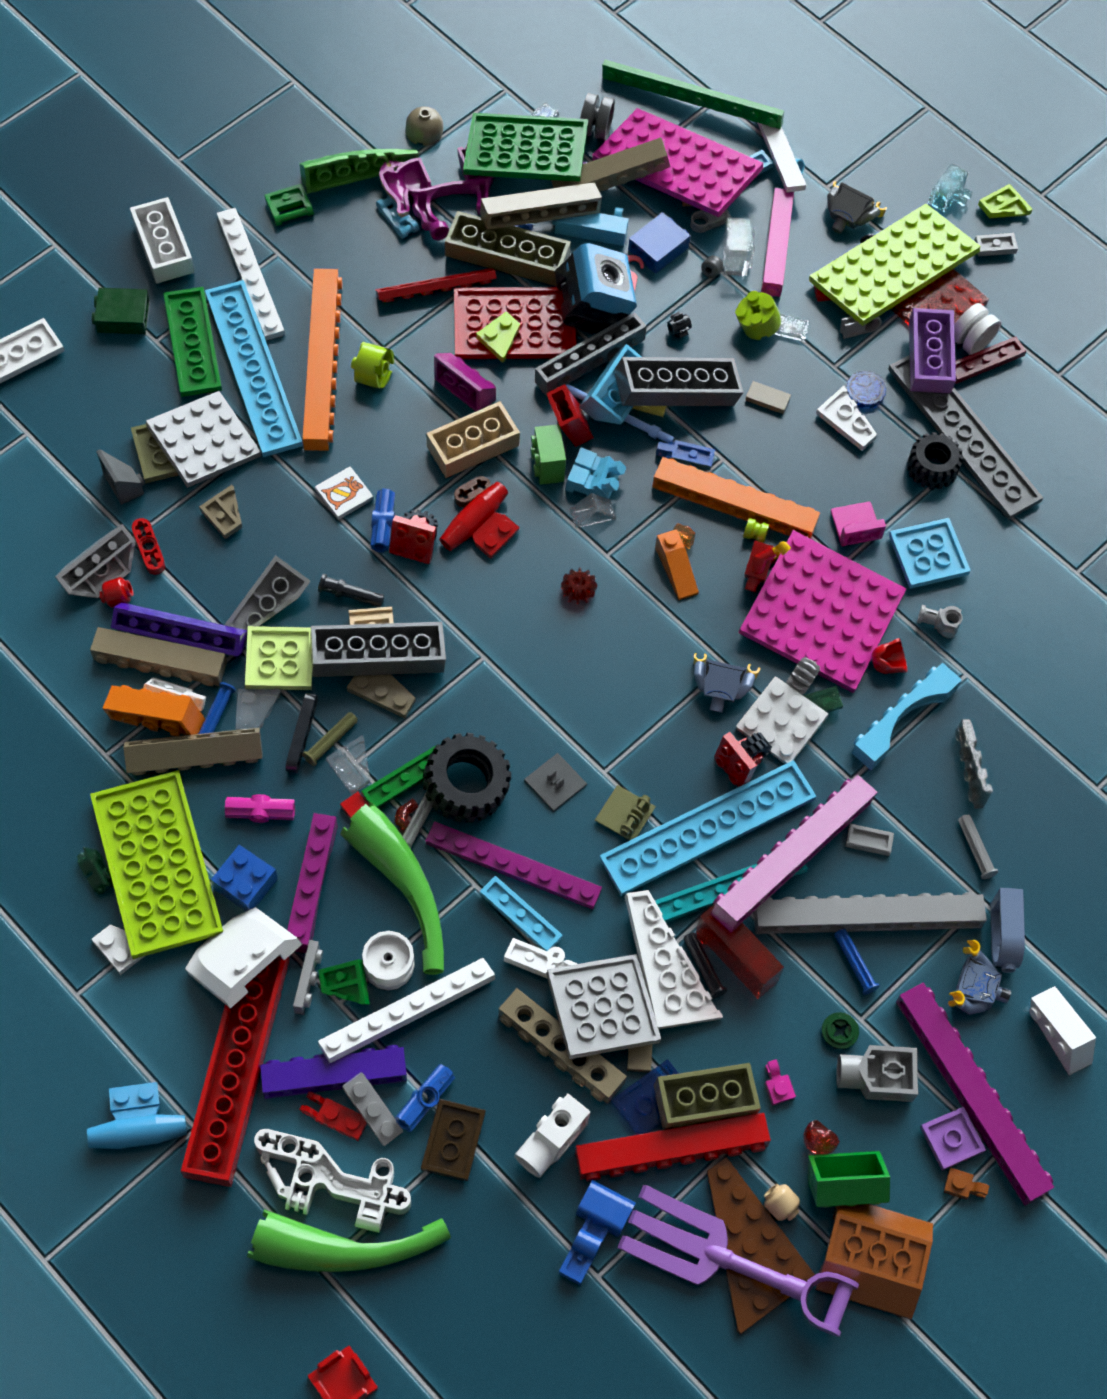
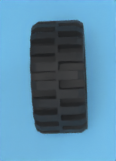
M461 733L454 734L452 739L447 737L442 740L441 744H437L429 756L423 772V789L427 790L425 795L427 800H433L432 807L436 811L439 809L443 811L442 816L447 819L449 816L455 817L454 821L456 822L466 819L467 823H473L476 818L479 821L486 819L488 814L492 815L498 806L502 804L509 790V782L511 780V772L508 771L510 768L509 760H504V751L502 749L497 750V744L491 740L489 743L485 740L486 737L482 735L473 737V733H466L465 736H462ZM461 762L475 765L483 772L486 778V788L477 793H465L456 789L447 777L448 767Z

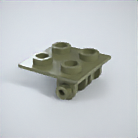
M617 785L595 821L624 838L632 840L639 835L656 806L650 803L651 799L647 795L638 797Z

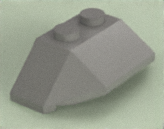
M121 524L68 563L55 578L68 594L98 598L100 597L99 592L102 591V584L118 577L123 578L131 572L136 541L124 525Z

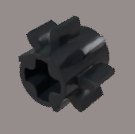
M679 312L671 314V320L667 321L670 334L672 336L676 335L679 338L689 335L687 330L692 328L689 316Z

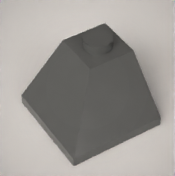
M102 450L96 451L102 473L121 505L144 494L142 486L145 483L139 473L135 474L132 467Z

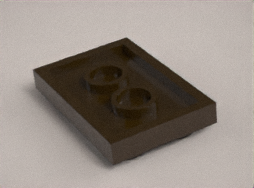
M439 1099L421 1170L468 1182L486 1110Z

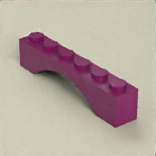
M317 813L313 815L287 929L302 944L295 950L296 952L306 953L309 940H313L322 884L338 828L335 816Z

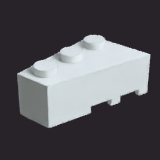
M1054 986L1032 997L1029 1009L1030 1015L1038 1023L1068 1075L1092 1064L1096 1037Z

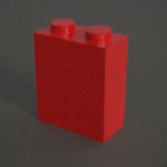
M565 384L546 393L561 429L575 447L594 438L585 415L579 407L580 404Z

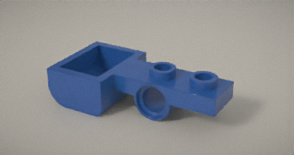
M592 1180L576 1211V1215L586 1221L576 1236L558 1274L581 1285L607 1233L609 1232L618 1238L620 1237L636 1202Z

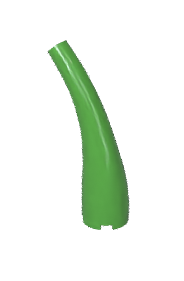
M372 802L369 803V807L365 804L350 818V828L347 830L343 827L340 835L384 874L408 899L423 934L425 950L422 951L423 972L428 975L441 974L444 972L442 930L434 896L425 874L411 848L394 824Z
M264 1209L262 1215L266 1220H259L251 1241L253 1244L252 1248H255L254 1252L248 1251L247 1258L267 1265L303 1271H356L381 1267L411 1258L451 1239L444 1220L441 1218L421 1227L422 1232L404 1239L382 1243H358Z

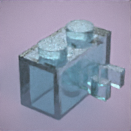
M951 164L932 188L928 203L943 212L948 209L955 199L959 204L965 206L967 198L970 199L973 191L963 189L969 172Z

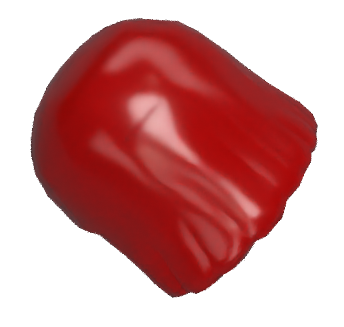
M900 638L881 644L873 650L872 663L879 673L892 674L906 673L908 671Z

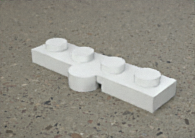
M515 938L512 939L503 960L547 978V969L577 964L570 960L564 961L565 953L559 947H551L548 951H545Z

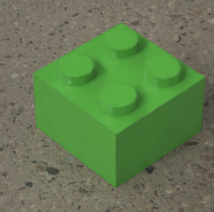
M560 425L535 427L534 435L531 436L532 447H530L531 458L535 461L533 465L534 476L539 478L540 485L564 482L566 457Z

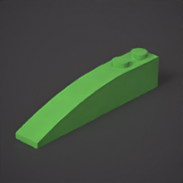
M371 149L339 153L299 163L300 174L308 194L379 176L380 168L385 162H405L419 158L417 150Z

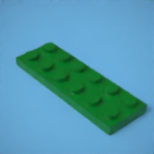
M204 287L165 292L164 299L181 397L222 391Z

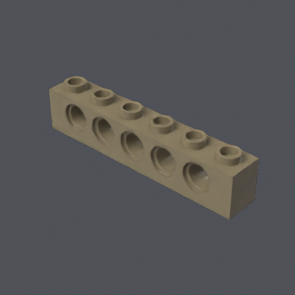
M518 988L499 1008L498 1016H500L499 1019L508 1028L512 1026L518 1031L517 1034L522 1040L532 1042L542 1056L547 1057L548 1055L555 1061L554 1065L559 1070L569 1072L573 1076L572 1079L579 1086L583 1087L585 1085L590 1089L591 1095L600 1102L603 1100L608 1104L625 1084L627 1076L600 1054L578 1057L583 1059L585 1064L583 1066H576L572 1062L575 1058L569 1059L567 1050L557 1051L554 1048L556 1044L562 1043L565 1045L559 1021ZM521 1014H526L531 1019L527 1022H522L518 1017ZM538 1029H545L549 1034L541 1037L537 1035L536 1031ZM593 1073H600L604 1079L594 1081L591 1075Z

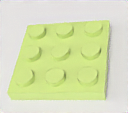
M248 626L245 689L312 690L311 628Z

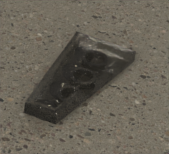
M963 719L958 728H956L955 735L956 740L960 741L961 745L960 759L965 763L964 777L966 781H969L968 795L970 801H973L974 809L984 808L993 789L991 784L986 785L988 774L986 768H981V752L975 750L977 739L971 720Z

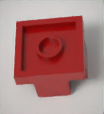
M350 1345L341 1352L336 1350L317 1364L318 1368L308 1375L309 1380L322 1399H365L378 1389L370 1373Z

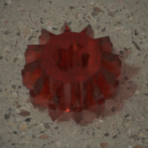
M579 567L578 571L575 572L571 568L569 574L563 576L564 581L561 582L562 594L564 597L568 596L569 602L576 600L579 605L581 600L587 603L589 598L595 596V591L597 590L595 575H590L589 569L582 572L581 567Z

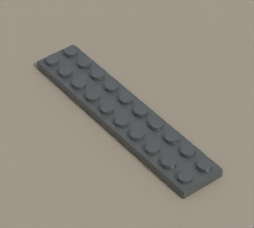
M910 355L889 365V372L937 432L945 434L947 438L949 436L952 437L953 442H958V448L962 449V463L1008 520L1042 502V495L954 387L951 393L910 391Z

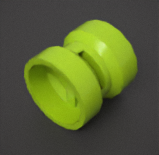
M749 518L743 538H755L756 541L764 543L770 524L765 522L759 524L756 519Z

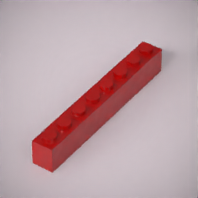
M758 1113L577 1145L575 1155L580 1180L586 1179L587 1182H592V1180L597 1181L601 1179L600 1176L610 1175V1177L614 1178L623 1176L624 1172L634 1170V1173L646 1172L649 1167L657 1166L658 1169H665L671 1167L672 1163L681 1162V1165H688L694 1163L695 1159L700 1158L710 1161L719 1158V1155L728 1154L729 1157L737 1156L745 1150L760 1152L765 1150V1147H768L771 1139L765 1113Z

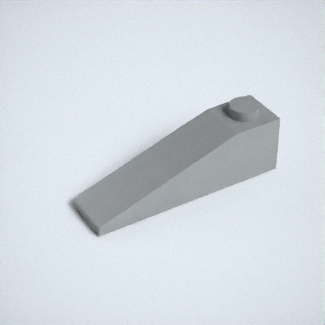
M275 555L225 623V626L247 631L248 626H260L297 600L310 583V580Z

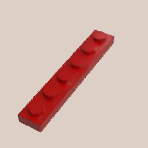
M488 268L375 290L379 300L391 302L394 301V297L402 296L403 299L414 297L416 293L429 295L433 293V290L450 291L453 290L454 286L459 285L461 288L471 287L472 283L475 282L488 284L492 282V279L497 278L495 270Z

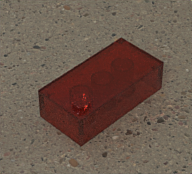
M713 905L700 916L696 935L699 941L704 945L707 944L759 999L778 983L784 966L743 923L732 932L724 927L711 915L715 906Z

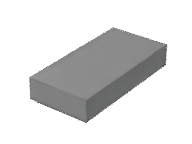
M850 824L845 847L890 856L894 833Z

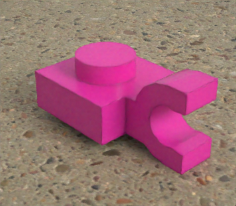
M777 1059L767 1062L765 1068L770 1080L764 1084L772 1106L795 1099L796 1095L788 1074L781 1076Z

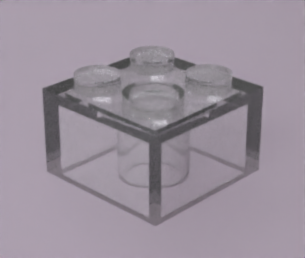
M727 218L723 240V275L747 276L748 268H752V256H754L755 244H752V240H754L755 228L751 227V219Z

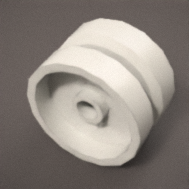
M977 303L966 310L954 324L955 342L963 344V349L969 355L981 351L1000 330L1001 321L994 315L988 316V310L983 305Z
M393 931L379 932L372 936L365 944L362 953L365 975L371 984L380 989L393 990L400 988L409 981L413 975L415 964L413 947L406 937Z

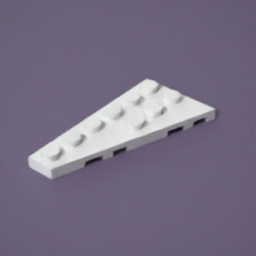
M649 890L627 893L625 895L627 910L643 978L658 1029L722 1019L721 1012L717 1011L711 1001V995L708 991L706 992L701 984L700 977L682 946H679L675 940V934L672 929L668 928L662 918V912Z

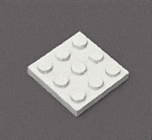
M775 676L736 725V729L747 737L761 732L772 746L769 753L784 764L795 760L829 714Z

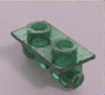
M83 847L84 852L77 856V863L84 875L87 876L93 872L87 878L93 891L100 895L106 891L105 887L110 886L114 888L110 870L104 866L102 862L103 857L96 849Z

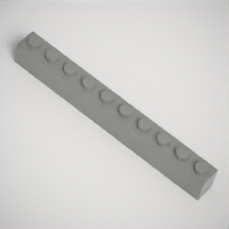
M967 892L962 895L942 893L940 896H931L929 893H922L917 896L898 894L895 897H886L883 894L864 898L862 895H853L849 898L829 896L825 899L808 896L804 899L784 897L782 900H773L769 897L754 911L756 934L837 932L841 929H846L847 932L982 928L987 921L983 894L976 895L974 892Z

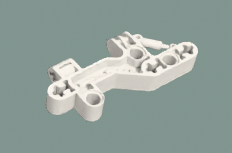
M262 1129L255 1135L254 1142L257 1151L262 1155L260 1158L261 1162L267 1167L268 1171L266 1173L278 1196L281 1199L287 1200L286 1210H290L293 1207L294 1211L299 1212L301 1209L303 1214L307 1215L315 1191L324 1188L334 1199L360 1205L355 1227L379 1233L386 1212L403 1215L411 1208V1196L407 1189L392 1185L394 1167L392 1162L386 1158L377 1159L373 1163L369 1179L343 1173L317 1141L270 1129ZM270 1139L271 1143H267L266 1147H263L262 1142ZM287 1144H294L296 1146L295 1150L291 1153L284 1152L283 1148ZM313 1150H316L317 1155H314L313 1158H309V1154H312ZM269 1158L297 1164L291 1186L284 1185L276 1168H272L269 1163ZM381 1167H387L390 1170L389 1174L384 1177L379 1176L376 1172ZM304 1173L312 1174V1179L304 1183L300 1181V1176ZM299 1188L300 1190L308 1191V1195H304L303 1191L295 1193L296 1189ZM388 1193H390L391 1199L389 1198V1203H387ZM400 1197H404V1202H402L401 1205L398 1206L396 1204V1200H399Z

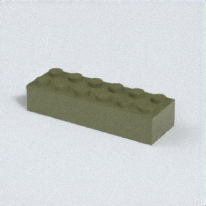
M457 211L445 240V256L493 268L494 270L557 286L555 270L570 256L571 241L515 226L487 230L482 217Z

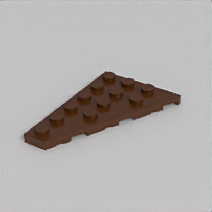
M727 1157L707 1171L715 1216L723 1220L726 1227L728 1250H731L737 1256L783 1275L789 1274L806 1282L815 1275ZM726 1269L727 1283L732 1300L731 1304L737 1326L736 1330L739 1335L790 1298V1296L780 1293L781 1290L733 1270Z

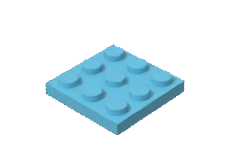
M949 518L897 529L889 533V538L909 589L967 576L971 572Z

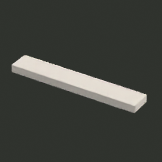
M758 123L786 192L805 190L806 183L782 127L778 129Z

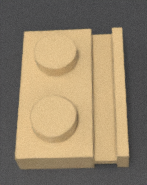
M392 607L349 610L350 625L394 623Z

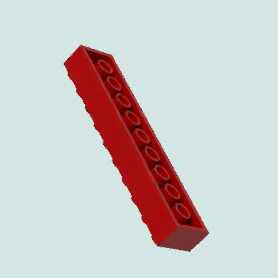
M280 955L276 957L244 986L248 993L231 1008L225 1004L181 1168L184 1178L232 1187L261 1074L260 1065L264 1063L290 961L289 957L285 960Z

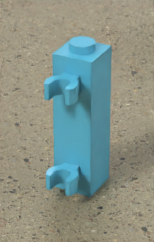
M616 207L614 216L602 213L552 220V225H555V234L624 246L629 218H623V208Z

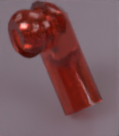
M411 799L396 810L394 822L400 830L407 829L410 823L407 820L409 814L418 808V804L414 799Z

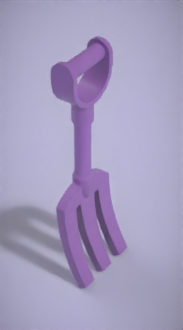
M643 1185L638 1198L709 1234L708 1240L633 1210L628 1223L698 1259V1265L655 1249L628 1236H622L617 1247L618 1249L698 1286L712 1278L719 1268L733 1270L781 1290L780 1293L801 1301L803 1314L811 1325L823 1332L840 1337L841 1331L838 1328L852 1290L858 1289L859 1284L856 1281L837 1273L823 1272L814 1275L806 1282L789 1274L783 1275L737 1256L727 1249L728 1237L723 1220L684 1204L648 1185ZM820 1282L838 1283L825 1320L821 1322L813 1317L807 1309L808 1294Z

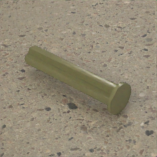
M348 712L310 750L302 753L304 759L312 766H315L317 764L316 761L357 723V717L352 712Z

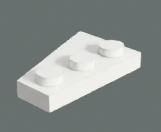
M845 386L841 387L817 409L816 414L860 450L863 451L876 439V432L866 417L861 415L857 409V404L847 394Z

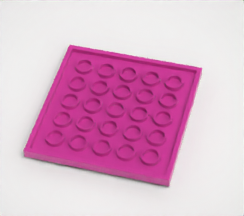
M793 530L787 541L791 549L784 555H779L738 633L797 664L804 657L813 660L820 666L818 675L854 693L872 658V652L878 646L906 588Z

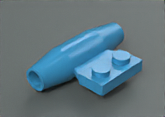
M157 1082L109 1088L110 1110L115 1120L87 1129L88 1147L97 1149H123L159 1144L187 1135L185 1115L157 1114L160 1108Z

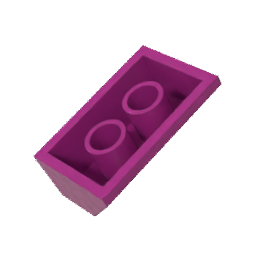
M437 353L434 355V379L474 411L488 407L496 400L495 385L480 376L477 370L467 366L460 357H456L452 353Z

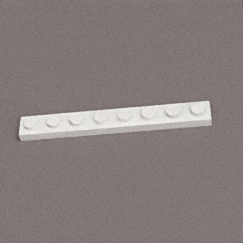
M236 208L218 212V221L240 277L245 282L265 340L284 336V328Z
M484 958L319 1040V1047L329 1063H332L495 980V974Z

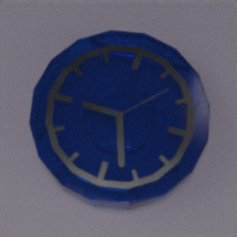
M856 372L850 376L846 384L847 394L851 400L855 401L857 407L874 408L882 403L886 395L885 381L874 372Z

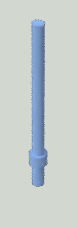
M569 384L566 385L573 396L584 400L587 396V393ZM629 414L624 420L648 433V436L654 439L658 438L668 444L675 439V437L661 431L660 427L656 425L651 426Z

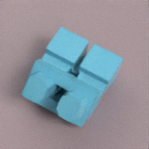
M581 447L568 476L565 490L572 493L575 490L586 494L592 499H601L602 497L609 499L611 493L618 490L619 481L617 479L619 475L625 473L626 466L621 461H614L610 456L601 458L597 456V453Z

